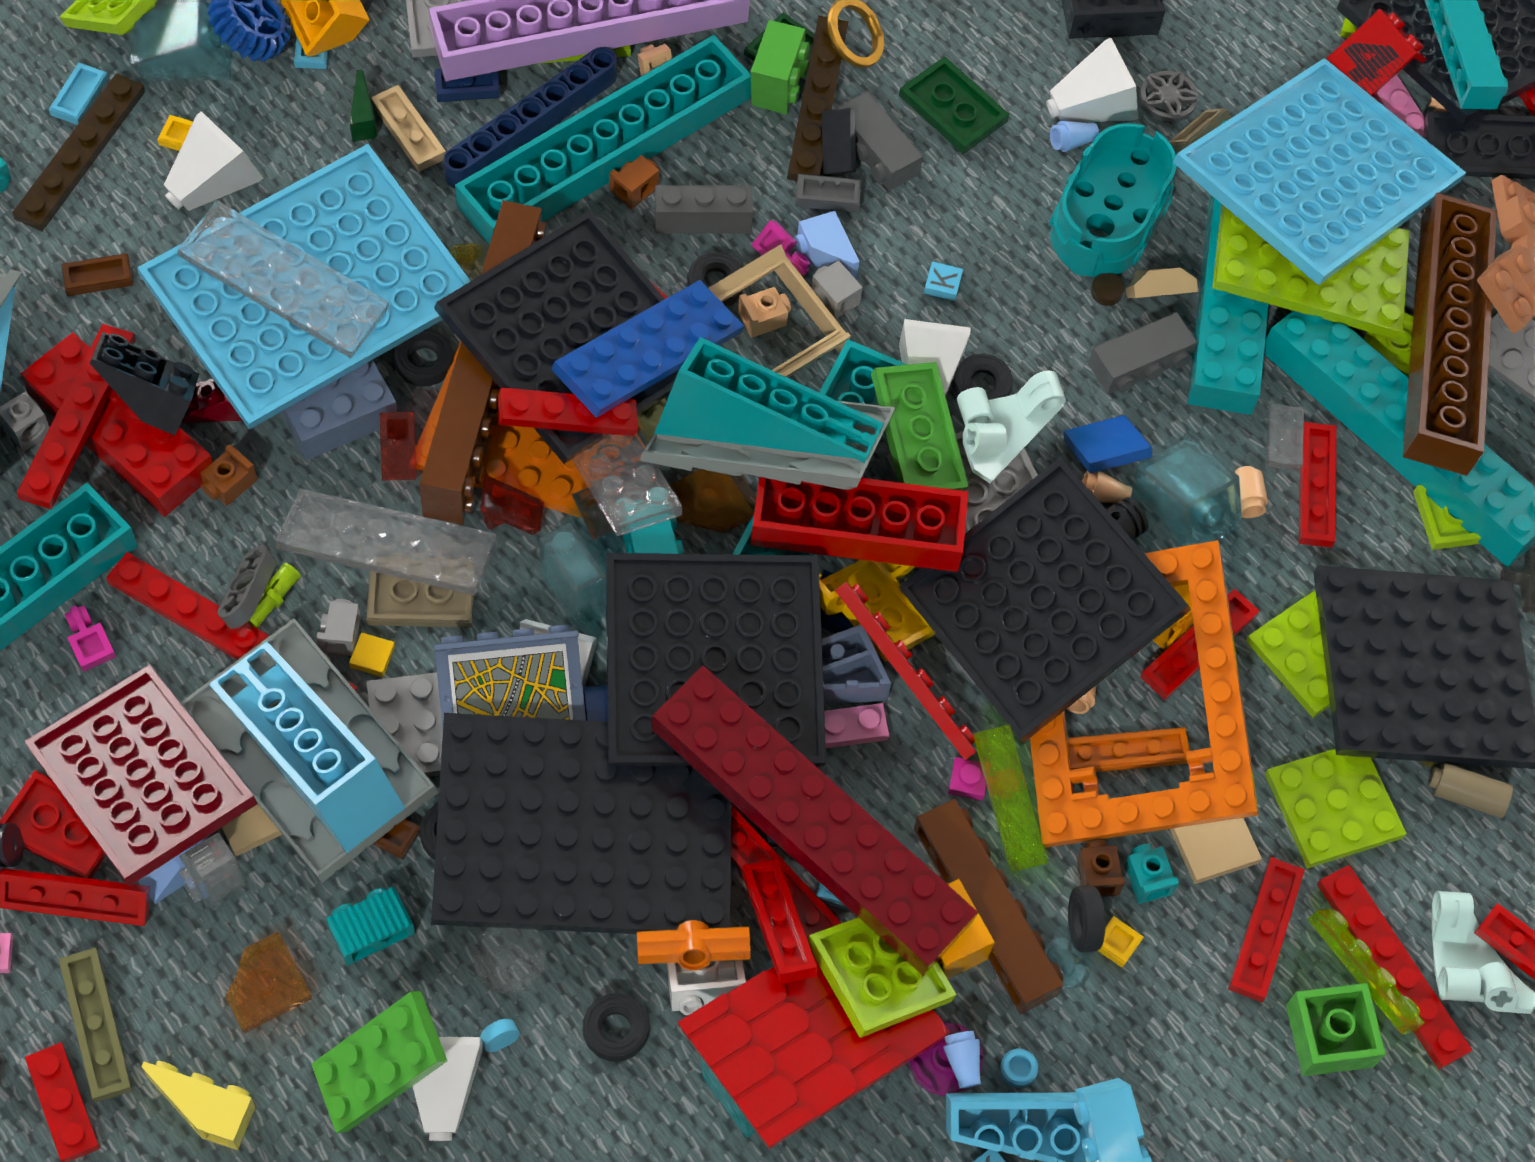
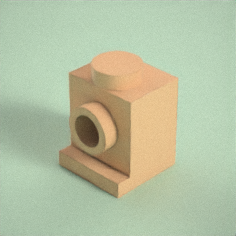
M772 287L746 296V294L739 295L738 314L751 338L787 326L788 312L791 311V305L785 293L779 295L776 288Z

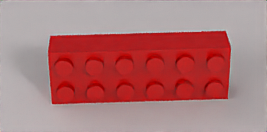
M73 332L20 373L27 393L54 418L90 349ZM113 389L84 444L164 518L201 487L203 482L200 472L213 462L211 455L180 427L176 435H172L142 422Z
M759 477L750 546L958 572L964 547L968 491L861 478L857 488L844 490L801 481L800 485Z

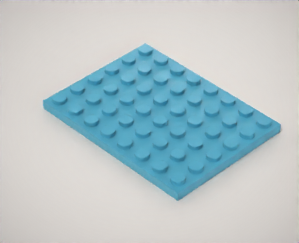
M1325 58L1178 152L1173 161L1186 175L1191 177L1211 196L1216 198L1318 285L1427 207L1436 192L1445 194L1460 183L1466 174L1464 170Z
M369 144L137 267L138 274L249 430L443 320L434 309L436 302L470 282V279Z

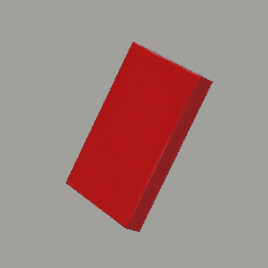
M34 770L0 819V824L14 823L17 825L23 837L25 850L80 878L91 879L106 855L50 778Z

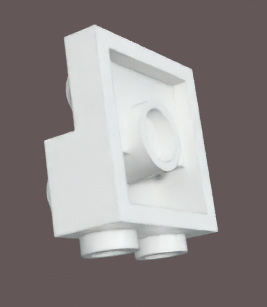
M742 960L710 961L707 967L696 971L686 970L678 963H667L672 1011H681L684 1015H690L722 994H727L746 982Z

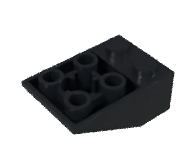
M102 332L90 361L92 367L142 422L176 435L191 403L200 373L195 372L185 363H174L161 357L153 349H142L130 344L127 339L120 335H109Z

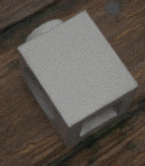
M26 391L0 407V420L3 428L22 452L45 438L50 428L46 416Z

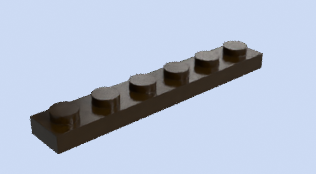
M818 15L787 174L788 180L797 181L798 174L820 176L823 160L822 111L832 110L842 60L830 39L827 17ZM838 19L839 34L845 44L849 21Z
M118 73L114 75L14 209L12 214L15 220L43 232L144 95L145 88L143 84Z

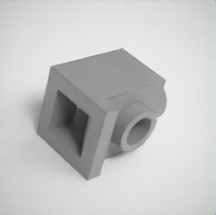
M346 599L330 601L328 614H322L320 632L317 633L318 647L323 653L352 656L357 644L361 622L359 604L352 603Z

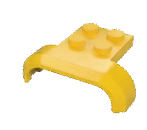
M859 560L820 580L822 575L819 573L820 607L827 615L842 612L854 627L861 625L835 591L848 581L851 586L858 583L870 600L865 605L873 615L878 611L891 626L886 632L894 642L900 639L909 650L935 634L899 588L900 583L898 581L907 575L914 566ZM869 636L875 651L885 662L889 661Z

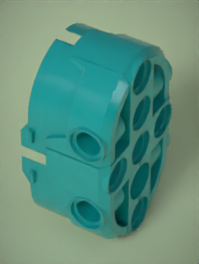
M1123 123L1108 127L1096 136L1089 147H1086L1082 154V160L1079 161L1073 173L1068 177L1060 201L1049 221V226H1051L1050 239L1055 253L1075 274L1096 277L1101 273L1118 275L1133 265L1136 266L1145 247L1152 238L1160 220L1165 216L1174 196L1172 194L1173 178L1177 166L1173 161L1176 154L1169 141L1156 131L1153 138L1150 135L1144 134L1146 126L1140 124ZM1088 230H1101L1107 234V237L1094 236Z

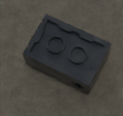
M1061 0L1069 39L1158 35L1165 14L1163 0Z

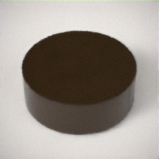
M1113 273L1099 274L1094 278L1091 286L1092 298L1104 306L1117 304L1124 292L1122 279Z

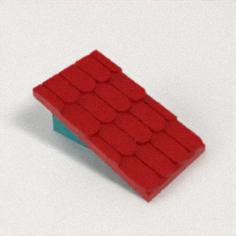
M815 960L817 965V977L780 984L773 966L727 994H722L677 1023L700 1055L703 1079L746 1138L756 1132L770 1150L945 1040V1036L951 1033L941 1018L932 1009L860 1038Z

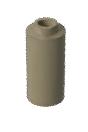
M1445 762L1441 764L1440 768L1434 767L1428 780V787L1433 788V796L1501 819L1509 807L1513 793V785Z

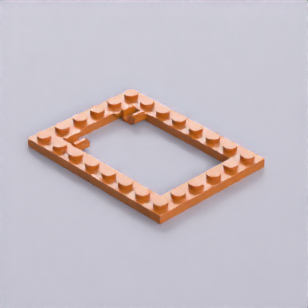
M1218 540L1144 553L1173 587L1185 584L1189 586L1211 748L1186 751V759L1190 770L1189 781L1180 782L1179 788L1109 799L1108 794L1099 795L1098 780L1094 766L1071 770L1065 711H1063L1030 738L1041 841L1044 847L1061 846L1259 815L1221 547ZM1213 762L1214 772L1205 773L1204 763ZM1083 783L1084 792L1074 794L1073 784Z

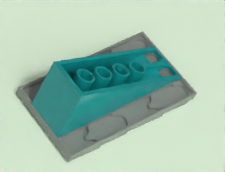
M700 337L677 374L655 433L644 449L640 461L692 471L694 467L733 476L749 474L800 485L801 481L849 490L854 487L857 488L895 407L833 400Z

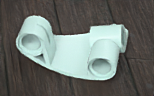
M1055 371L1037 373L1028 380L1017 394L988 400L985 390L979 387L967 389L958 395L957 403L965 424L963 445L973 473L991 483L1064 406L1066 398Z
M1436 891L1432 901V942L1434 970L1441 999L1484 1002L1493 1011L1531 1014L1535 1009V992L1509 969L1494 948L1474 934L1479 924L1473 913L1474 902L1471 893Z

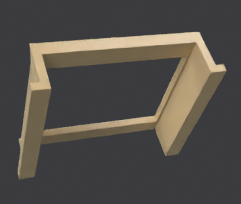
M780 244L708 289L723 302L772 271L777 273L826 336L772 370L788 378L834 348L840 353L847 339L850 340L851 335L843 330L793 266Z

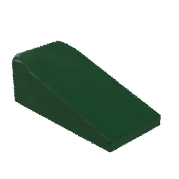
M362 69L357 70L350 115V130L353 142L377 137L375 119Z

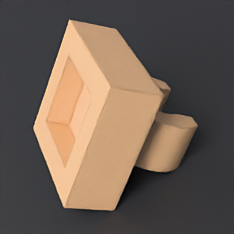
M652 44L640 48L641 53L637 54L641 76L672 59L671 49L666 44L654 47Z

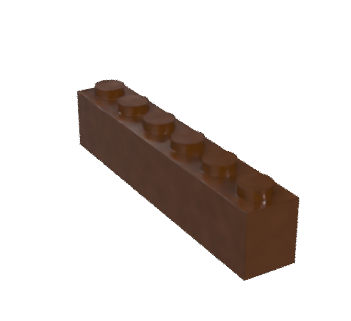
M953 799L917 816L914 831L942 880L947 884L958 879L961 881L995 942L988 960L1021 1015L1057 997L1063 987L1062 982L1064 978L1058 965L1055 962H1050L1045 954V944L1040 934L1036 930L1032 931L1025 920L1027 919V914L1022 903L1018 899L1014 900L1007 889L1009 884L1005 874L1000 868L996 869L990 860L991 853L987 843L983 838L978 839L973 831V822L970 814L965 808H960L956 800Z

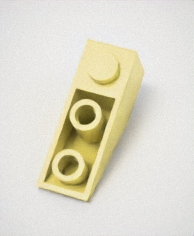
M157 1061L155 1065L143 1062L141 1067L147 1078L202 1139L235 1150L239 1149L256 1108L252 1098L249 1097L250 1093L234 1085H228L227 1089L213 1085L214 1081L211 1078L199 1073H192L191 1077L177 1073L178 1068L163 1061Z

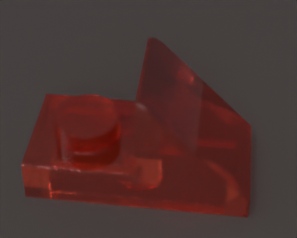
M414 411L380 412L382 481L416 480L417 434Z
M485 477L480 509L488 530L506 523L531 535L540 531L544 507L543 500L493 477Z

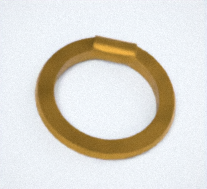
M860 0L835 1L827 17L828 33L833 46L849 64L858 68L873 66L879 61L884 49V33L876 14ZM843 8L854 10L865 20L872 36V50L868 57H859L853 54L843 43L838 30V16Z

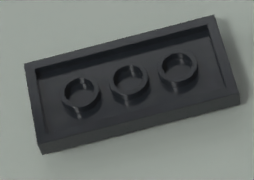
M1427 111L1424 115L1425 140L1466 172L1465 176L1497 178L1503 175L1507 178L1535 179V116L1483 114L1465 124H1461L1449 112Z

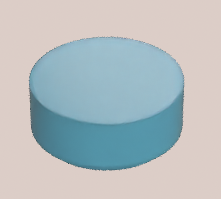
M501 1019L487 1026L482 1031L480 1038L487 1052H496L514 1043L518 1039L520 1032L513 1020Z
M1017 1048L1010 1050L1004 1055L1000 1063L1002 1079L1008 1085L1015 1088L1029 1086L1038 1073V1062L1035 1056L1025 1049Z

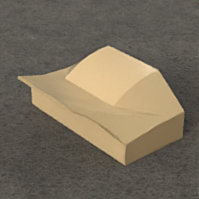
M1182 268L1135 271L1131 283L1126 287L1127 298L1198 292L1197 279Z

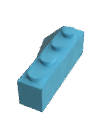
M1120 1078L1075 1089L1078 1101L1074 1102V1112L1078 1123L1084 1127L1086 1139L1082 1140V1149L1088 1162H1152L1145 1146L1139 1145L1138 1139L1144 1137V1132L1130 1084Z
M1076 1092L946 1093V1132L952 1141L997 1152L1002 1151L1033 1161L1035 1159L1043 1162H1088L1082 1149V1140L1086 1139L1084 1127L1078 1123L1074 1112V1102L1078 1101Z

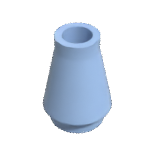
M1059 121L1057 125L1051 127L1050 141L1055 150L1067 152L1093 142L1099 134V129L1094 122Z
M974 1031L959 1032L945 1036L946 1046H943V1049L956 1076L959 1089L981 1085L980 1039H975Z

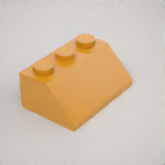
M280 0L283 8L286 9L287 16L291 19L290 23L306 56L310 57L353 41L370 20L360 0Z

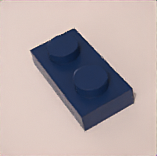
M434 69L437 102L500 98L498 71L445 81L442 69Z

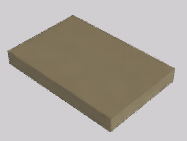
M371 558L367 625L472 628L475 561Z

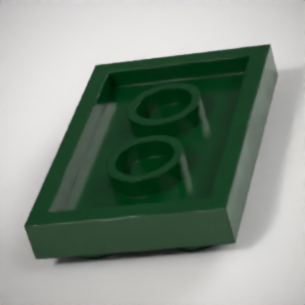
M945 56L902 86L899 91V96L962 154H965L1008 122L1009 113Z

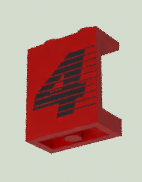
M1379 9L1330 54L1326 60L1380 103L1375 94L1414 58L1421 63L1427 58L1420 51L1424 47L1423 44L1412 33L1408 36L1402 28L1405 26V23L1394 12L1388 14Z

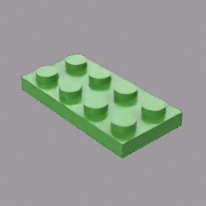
M937 362L875 368L871 372L879 406L895 407L885 432L898 483L965 491L969 486Z
M411 991L311 1065L335 1132L345 1133L438 1069L448 1060L422 992Z

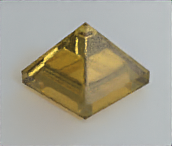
M480 242L451 244L449 246V253L468 270L482 253V244Z

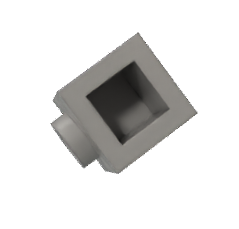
M839 260L830 266L826 265L819 268L813 275L811 287L835 319L860 304L863 288Z

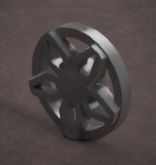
M1180 71L1151 73L1143 82L1139 95L1144 110L1152 117L1165 122H1177L1188 118L1194 112L1198 102V92L1195 85ZM1177 81L1179 82V84L1175 86L1172 84V82ZM1149 86L1152 93L1146 97V89ZM1191 104L1188 109L1181 112V105ZM1162 107L1167 113H1163L1155 108Z

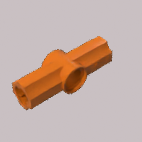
M690 920L680 924L677 930L637 931L638 964L678 963L686 970L696 971L707 967L710 961L750 959L749 927L709 928L704 922Z

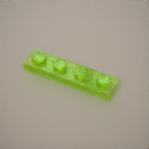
M1010 724L976 732L973 736L1011 873L1047 864V858Z
M1331 909L1317 910L1307 919L1360 984L1368 983L1371 998L1401 1035L1414 1033L1425 1024L1419 1016L1420 1010L1418 1006L1407 996L1403 997L1394 986L1396 985L1394 977L1386 969L1377 966L1371 958L1372 952L1362 940L1353 937L1347 929L1349 927L1348 922L1340 913Z

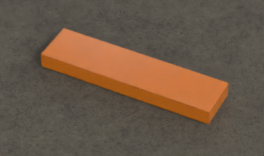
M1185 727L1068 738L1071 770L1094 766L1096 772L1188 764L1186 751H1190Z

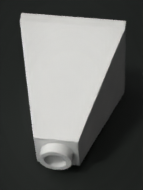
M1112 38L1105 40L1050 90L1051 99L1046 101L1051 117L1055 118L1058 116L1060 121L1106 122L1138 119L1136 85Z
M200 112L196 115L164 183V186L169 191L165 197L178 210L184 206L190 211L262 180L263 177L244 151L203 112Z
M904 319L899 341L902 362L908 365L937 362L946 397L957 367L964 355L971 328Z
M439 1037L448 1061L413 1085L425 1133H429V1141H452V1133L458 1132L483 1051L480 1037Z

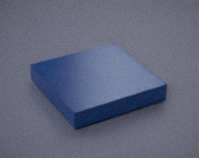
M1125 415L1063 431L1065 443L1089 473L1152 457V447Z

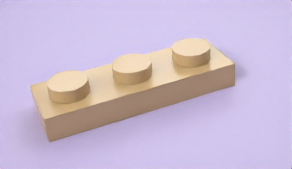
M399 85L371 97L372 107L418 172L443 161L446 153L445 149Z

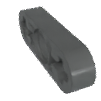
M266 546L255 547L242 558L221 602L218 615L230 629L239 628L251 619L274 571L277 560Z

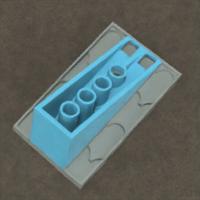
M295 618L180 702L251 791L261 809L321 883L331 877L336 870H340L358 856L366 847L368 848L394 828V825H398L416 811L424 802H427L439 793L434 784Z

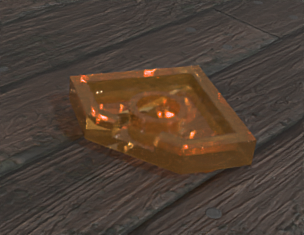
M700 469L661 488V497L665 499L668 508L674 511L678 522L725 533L750 521L754 515L753 510L728 474Z
M279 931L244 948L236 977L226 995L227 1002L243 1034L312 999L311 993Z

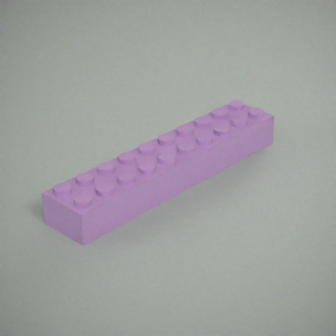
M469 0L429 8L430 32L445 81L587 54L598 47L613 49L748 22L750 0Z

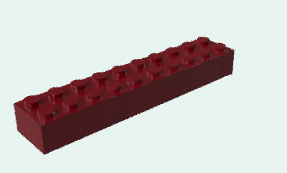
M702 666L652 715V730L922 976L934 966L973 923L978 914L976 909L705 666Z

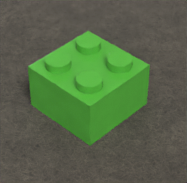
M772 20L768 21L751 69V105L787 115L791 103H797L800 94L798 82L800 78L805 79L809 67V60L806 59L809 51V42H805L804 28Z
M1368 983L1295 992L1286 1004L1302 1077L1374 1068L1386 1055Z

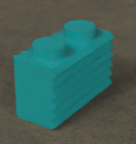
M384 887L377 888L366 895V900L356 903L354 906L351 903L343 904L332 911V916L326 918L328 928L346 966L415 934L413 923L395 887H390L388 890Z

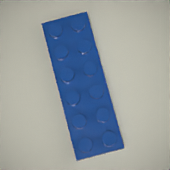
M699 280L554 361L551 370L597 418L678 371L700 337L720 346L739 335L744 325Z

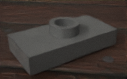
M798 174L795 207L859 212L861 180Z

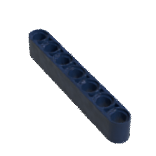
M607 47L593 49L448 150L443 158L446 183L450 187L455 188V184L542 135L612 86L617 78V57L615 52Z

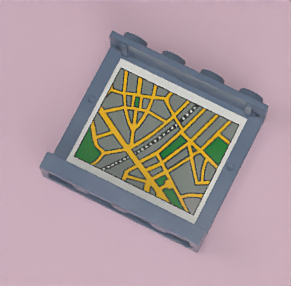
M558 625L548 627L549 633L535 635L534 628L513 630V637L499 638L498 632L477 634V641L463 642L462 635L441 637V644L434 645L442 728L444 713L586 721L578 630L570 631V625Z

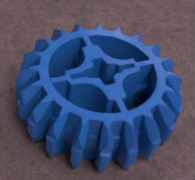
M211 0L207 14L210 16L208 23L215 27L213 34L222 38L221 44L230 46L231 52H239L242 59L249 56L253 62L258 59L265 62L270 58L273 59L275 56H278L288 44L292 28L289 26L291 19L284 15L286 9L279 7L277 4L278 0Z

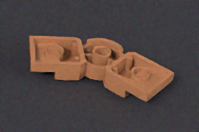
M1500 175L1491 180L1501 234L1508 244H1512L1510 250L1499 255L1481 274L1477 282L1512 334L1523 329L1535 316V193L1521 186L1518 182Z

